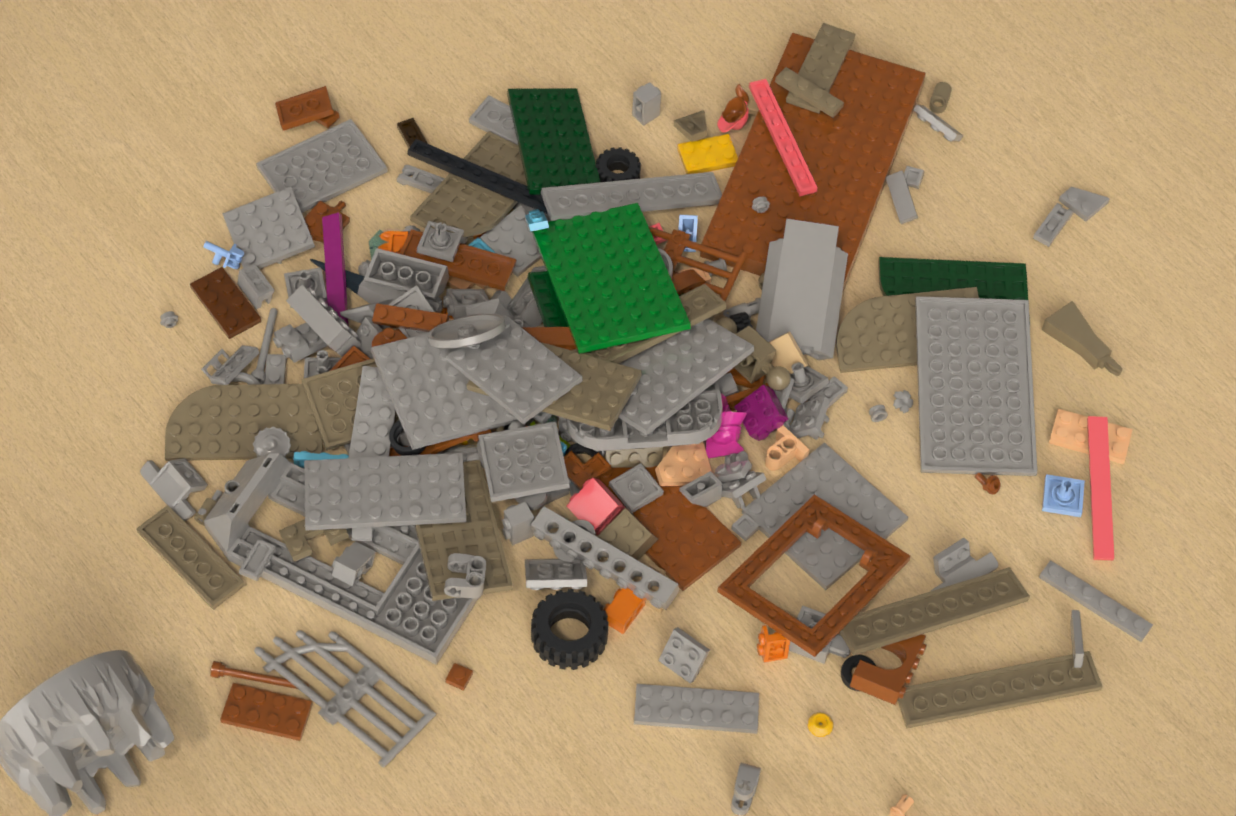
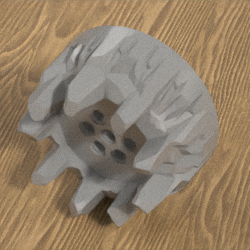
M113 650L91 656L60 671L29 692L0 720V765L8 776L18 784L21 790L30 795L49 816H63L71 808L72 802L67 789L75 792L91 813L99 814L105 810L106 801L93 777L97 770L108 767L126 787H139L141 784L139 771L128 751L136 745L148 761H154L165 755L164 748L175 738L168 721L154 699L155 689L134 656L128 651Z

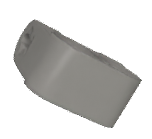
M454 553L449 555L448 569L453 572L467 573L466 579H447L444 587L445 594L459 598L477 599L481 597L484 589L486 560L481 556Z
M740 763L731 803V809L734 814L743 816L749 812L761 768ZM740 800L744 801L742 808L738 807Z

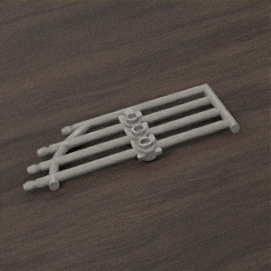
M298 630L296 632L297 637L303 640L306 645L292 648L276 636L273 642L284 651L283 654L276 658H273L267 652L265 653L260 647L254 649L256 655L267 663L263 667L267 673L273 669L303 692L322 708L318 714L325 721L333 726L339 722L382 757L378 763L383 768L436 715L434 711L333 631L328 636L336 643H317L307 636L305 632ZM315 651L350 681L341 688L301 654ZM328 651L347 652L364 667L355 674ZM290 658L294 659L336 695L329 702L325 701L281 664ZM381 679L422 712L424 716L417 723L414 722L372 687ZM367 693L409 727L410 730L401 737L358 701ZM351 708H354L396 744L389 751H386L344 715Z

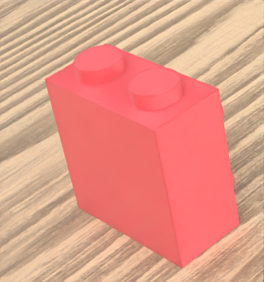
M596 478L587 480L583 484L581 491L575 493L566 505L579 520L590 522L595 529L596 535H599L625 508L604 483Z

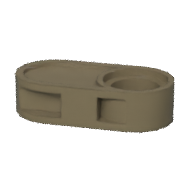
M946 82L936 84L929 105L932 112L939 114L945 111L952 90L950 84ZM940 102L943 106L937 107L934 103Z

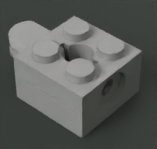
M802 605L797 620L812 629L826 614ZM839 634L816 657L791 641L789 651L825 664L829 652L843 658L851 653Z

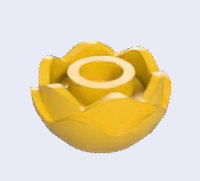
M818 712L809 718L808 730L813 735L824 737L832 732L833 721L826 713Z

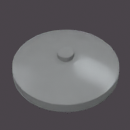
M498 314L470 315L436 326L428 333L430 345L437 348L472 347L502 333L506 328L504 317Z

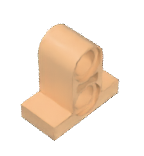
M783 425L777 429L775 438L777 442L767 450L765 466L769 470L776 471L794 457L801 462L809 455L810 449Z

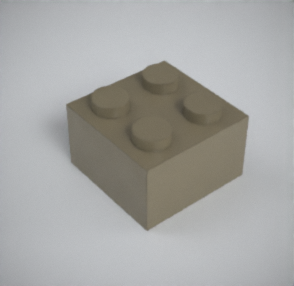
M626 508L598 536V538L636 560H639L658 540Z

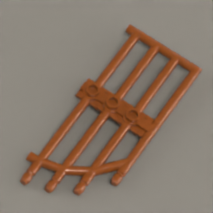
M648 226L653 236L668 240L665 248L662 250L672 260L673 275L678 273L674 270L679 262L728 279L724 288L705 283L726 302L747 257L745 252H740L739 257L693 242L689 240L691 235L684 231L673 229L672 234ZM685 247L735 263L732 272H728L684 257L682 253Z

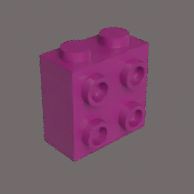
M764 384L734 406L737 412L747 413L743 424L749 436L758 441L767 438L772 431L782 427L789 420L774 390Z

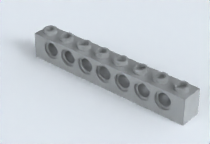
M543 506L531 524L533 535L539 540L545 539L557 550H564L570 558L574 560L577 558L587 568H594L600 571V575L604 578H612L621 588H629L633 591L634 595L641 599H648L658 609L663 608L667 610L679 592L678 583ZM552 528L558 529V531L555 533L549 532V530ZM570 537L575 538L571 543L565 542ZM585 547L592 548L589 552L582 551ZM601 557L608 558V560L605 562L599 561ZM620 566L625 568L622 572L615 571ZM636 576L642 577L638 582L632 580ZM652 586L659 587L655 592L649 590Z

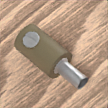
M216 490L212 498L205 500L194 517L196 522L205 526V518L222 495L220 490Z

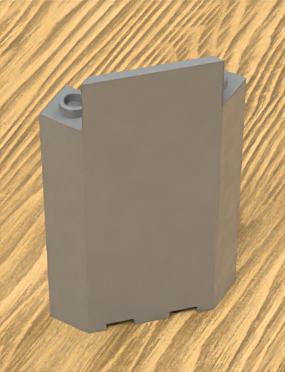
M786 219L784 239L780 238L769 243L756 331L767 342L790 331L803 355L807 354L817 360L833 358L848 257L846 252L836 247L839 226Z

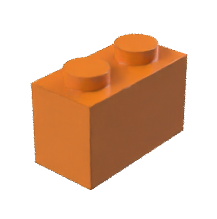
M619 588L613 597L612 603H607L603 609L608 616V626L622 634L625 633L646 602V598L641 599L637 597L629 588Z

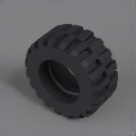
M568 589V592L559 590L556 591L555 595L552 593L547 595L545 601L541 600L537 604L531 619V641L535 652L539 653V657L543 661L548 660L549 665L553 667L558 665L559 669L565 670L566 667H571V670H576L578 666H582V668L589 666V661L595 662L598 659V654L601 655L608 640L609 622L607 621V613L603 610V605L600 602H595V597L592 595L586 596L585 592L579 590V593L574 592V589ZM572 618L584 623L589 631L580 639L567 641L555 636L550 628L559 620Z

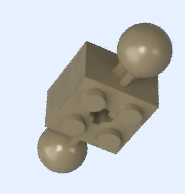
M726 317L720 318L715 322L754 345V352L734 367L751 384L767 375V384L773 390L780 391L789 386L791 381L789 371L782 366L774 367L771 365L776 349L760 336L757 331L748 326L737 333L736 323Z

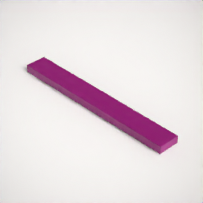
M338 212L322 217L327 305L333 308L349 327L348 318L340 314V312L348 310L342 215Z

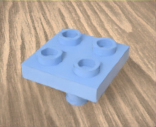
M1046 474L1042 511L1081 517L1085 480Z

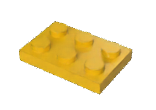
M729 134L677 144L686 174L705 173L734 167L738 159Z

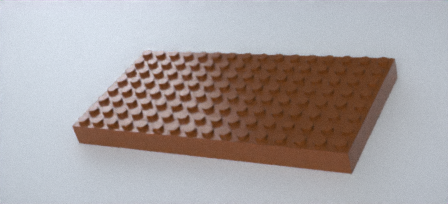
M792 33L769 86L817 185V192L799 196L759 110L701 244L739 257L740 252H745L747 257L741 270L760 276L766 269L769 243L780 238L784 239L786 219L839 226L836 247L841 248L842 251L848 254L843 285L844 291L886 183V177L890 173L923 88L926 73L849 50L829 92L844 102L843 108L832 118L823 111L816 113L787 103L786 98L789 90L775 82L776 76L785 67L797 74L799 73L815 40ZM755 198H767V201L770 202L767 211L758 213L752 209ZM700 252V257L712 261L719 260L717 257ZM725 260L727 266L734 267L735 263Z

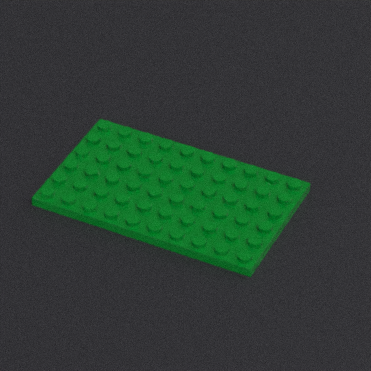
M638 203L610 208L608 211L592 212L590 215L585 216L576 215L572 219L548 222L549 228L531 231L579 354L691 329V323Z

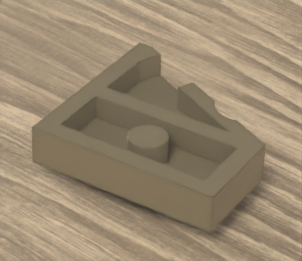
M702 110L674 120V127L690 141H698L701 138L707 137L705 111Z

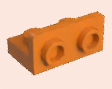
M766 625L762 626L761 633L758 634L759 643L757 644V651L759 656L762 655L764 663L787 659L790 640L778 632L769 635Z

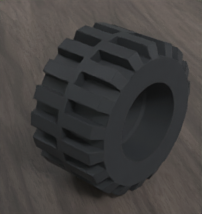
M622 147L606 149L604 154L601 153L596 160L600 183L640 179L641 162H639V157H635L636 154L634 152L630 153V150L627 148L625 150ZM621 170L624 171V173H614L612 171Z

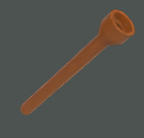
M213 661L210 676L214 678L224 677L225 675L298 689L285 678L228 668L218 661Z

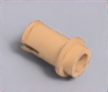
M906 794L902 795L895 807L890 808L889 815L905 816V813L914 804L913 799L910 796L907 798Z

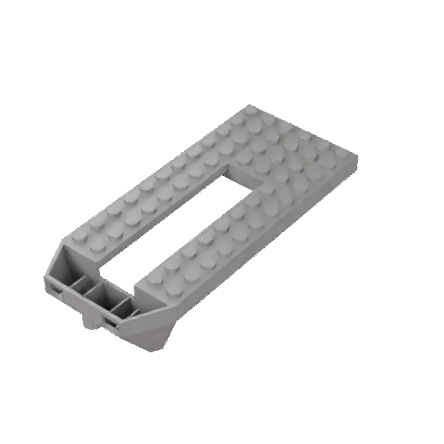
M269 453L246 461L235 478L226 482L225 492L204 520L206 530L228 561L241 567L257 539L276 546V551L260 577L437 665L479 598L458 597L432 601L415 525L372 527V541H356L403 566L385 593L361 581L351 586L332 576L334 568L310 556L294 562L284 543L249 526L250 519L267 495L268 499L305 517V476L303 468L291 463L280 453ZM345 528L348 532L349 539L352 540L351 528Z

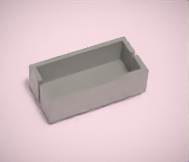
M301 285L286 300L321 339L341 357L353 346L358 348L361 345L356 339L358 334L349 328L348 324L337 315V312L330 306L328 307L327 302L320 295L318 296L311 287L306 289Z

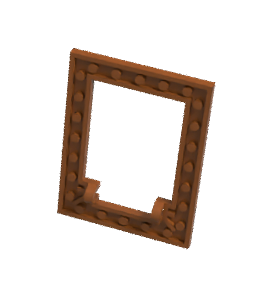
M814 494L718 587L717 592L816 657L910 561V555ZM830 528L865 551L859 566L868 572L811 629L749 587L806 532L818 539L821 536V530L826 531Z

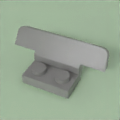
M185 458L168 461L161 470L150 460L140 470L144 479L183 521H187L196 513L186 501V498L191 492L205 490L208 484Z
M962 538L933 557L935 574L943 583L931 591L989 574L997 569L998 562L992 552L976 561L970 556L969 541Z

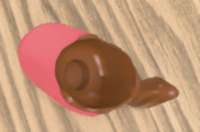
M740 84L735 89L737 97L727 103L717 122L721 132H727L730 129L740 130L748 120L747 104L749 96Z

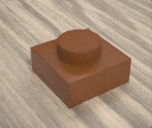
M333 110V115L315 121L329 128L340 118V115L337 111Z
M454 663L445 682L464 691L473 675V670Z

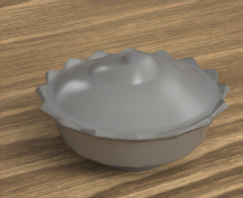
M274 426L271 428L265 427L264 430L259 431L258 435L254 437L253 451L257 457L269 453H280L285 457L289 453V448L291 447L290 438L287 436V432L282 431L281 428H275Z

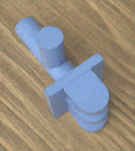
M208 241L203 246V248L215 253L212 261L213 264L219 265L222 256L226 258L223 265L224 268L228 266L238 269L239 263L242 261L241 257L244 256V251L236 248V244L232 246L230 251Z

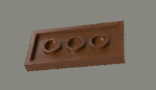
M223 267L190 283L192 291L228 339L261 323V317Z

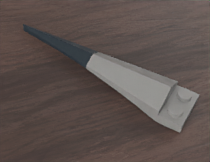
M310 259L312 263L325 271V263ZM345 270L346 287L370 304L390 299L393 302L406 293L365 282V276ZM426 298L436 313H440L443 306Z

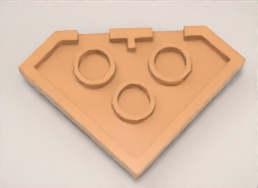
M703 441L699 444L672 446L655 469L660 486H684L704 474L712 472Z

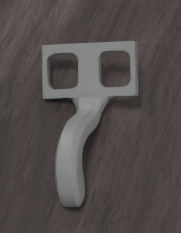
M223 349L201 369L209 379L211 375L207 372V368L212 365L218 370L222 366L218 361V357L221 354L227 360L230 358ZM240 372L231 381H243L248 385L260 384L255 377L244 372Z

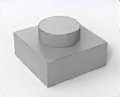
M906 166L904 175L908 186L919 189L924 176V170Z
M744 514L732 525L731 529L747 541L759 530L760 525L747 514Z

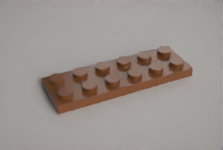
M410 230L400 254L447 266L449 276L505 291L516 266L517 259L462 243L459 245L453 262L417 253V247L423 232Z

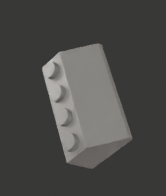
M376 248L364 281L404 292L417 285L425 297L436 299L444 292L449 274L445 265Z
M544 265L534 267L531 272H540L547 270ZM526 278L507 309L515 319H520L531 327H537L542 323V318L528 278Z

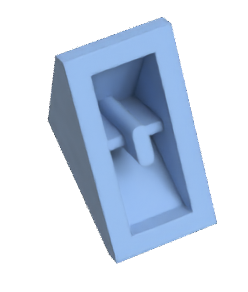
M679 214L678 230L690 234L689 240L696 242L698 215ZM685 247L683 252H696V250Z

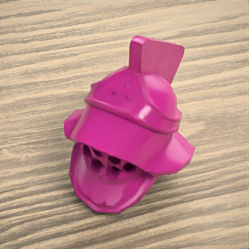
M722 393V423L718 431L706 440L708 458L728 456L745 451L738 443L742 428L740 425L747 413L732 412L726 397Z

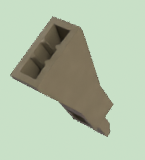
M1073 301L1045 319L1042 330L1079 354L1092 368L1097 369L1099 367L1103 369L1105 367L1116 376L1121 374L1122 367L1110 356L1112 351L1095 335Z

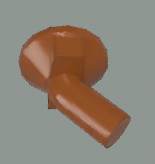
M982 473L975 475V478L982 484L983 490L992 495L999 491L1001 484L997 476L991 475L987 479Z

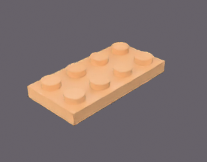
M1058 408L1049 443L1089 454L1088 417ZM1108 422L1110 461L1124 464L1133 429Z

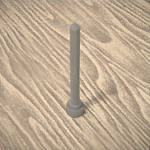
M276 308L270 309L257 367L251 373L260 384H264L266 378L264 367L277 316Z

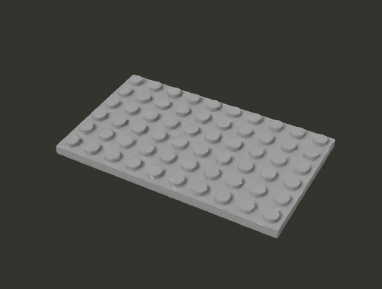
M916 296L921 473H982L983 475L1036 476L1037 455L1029 301Z

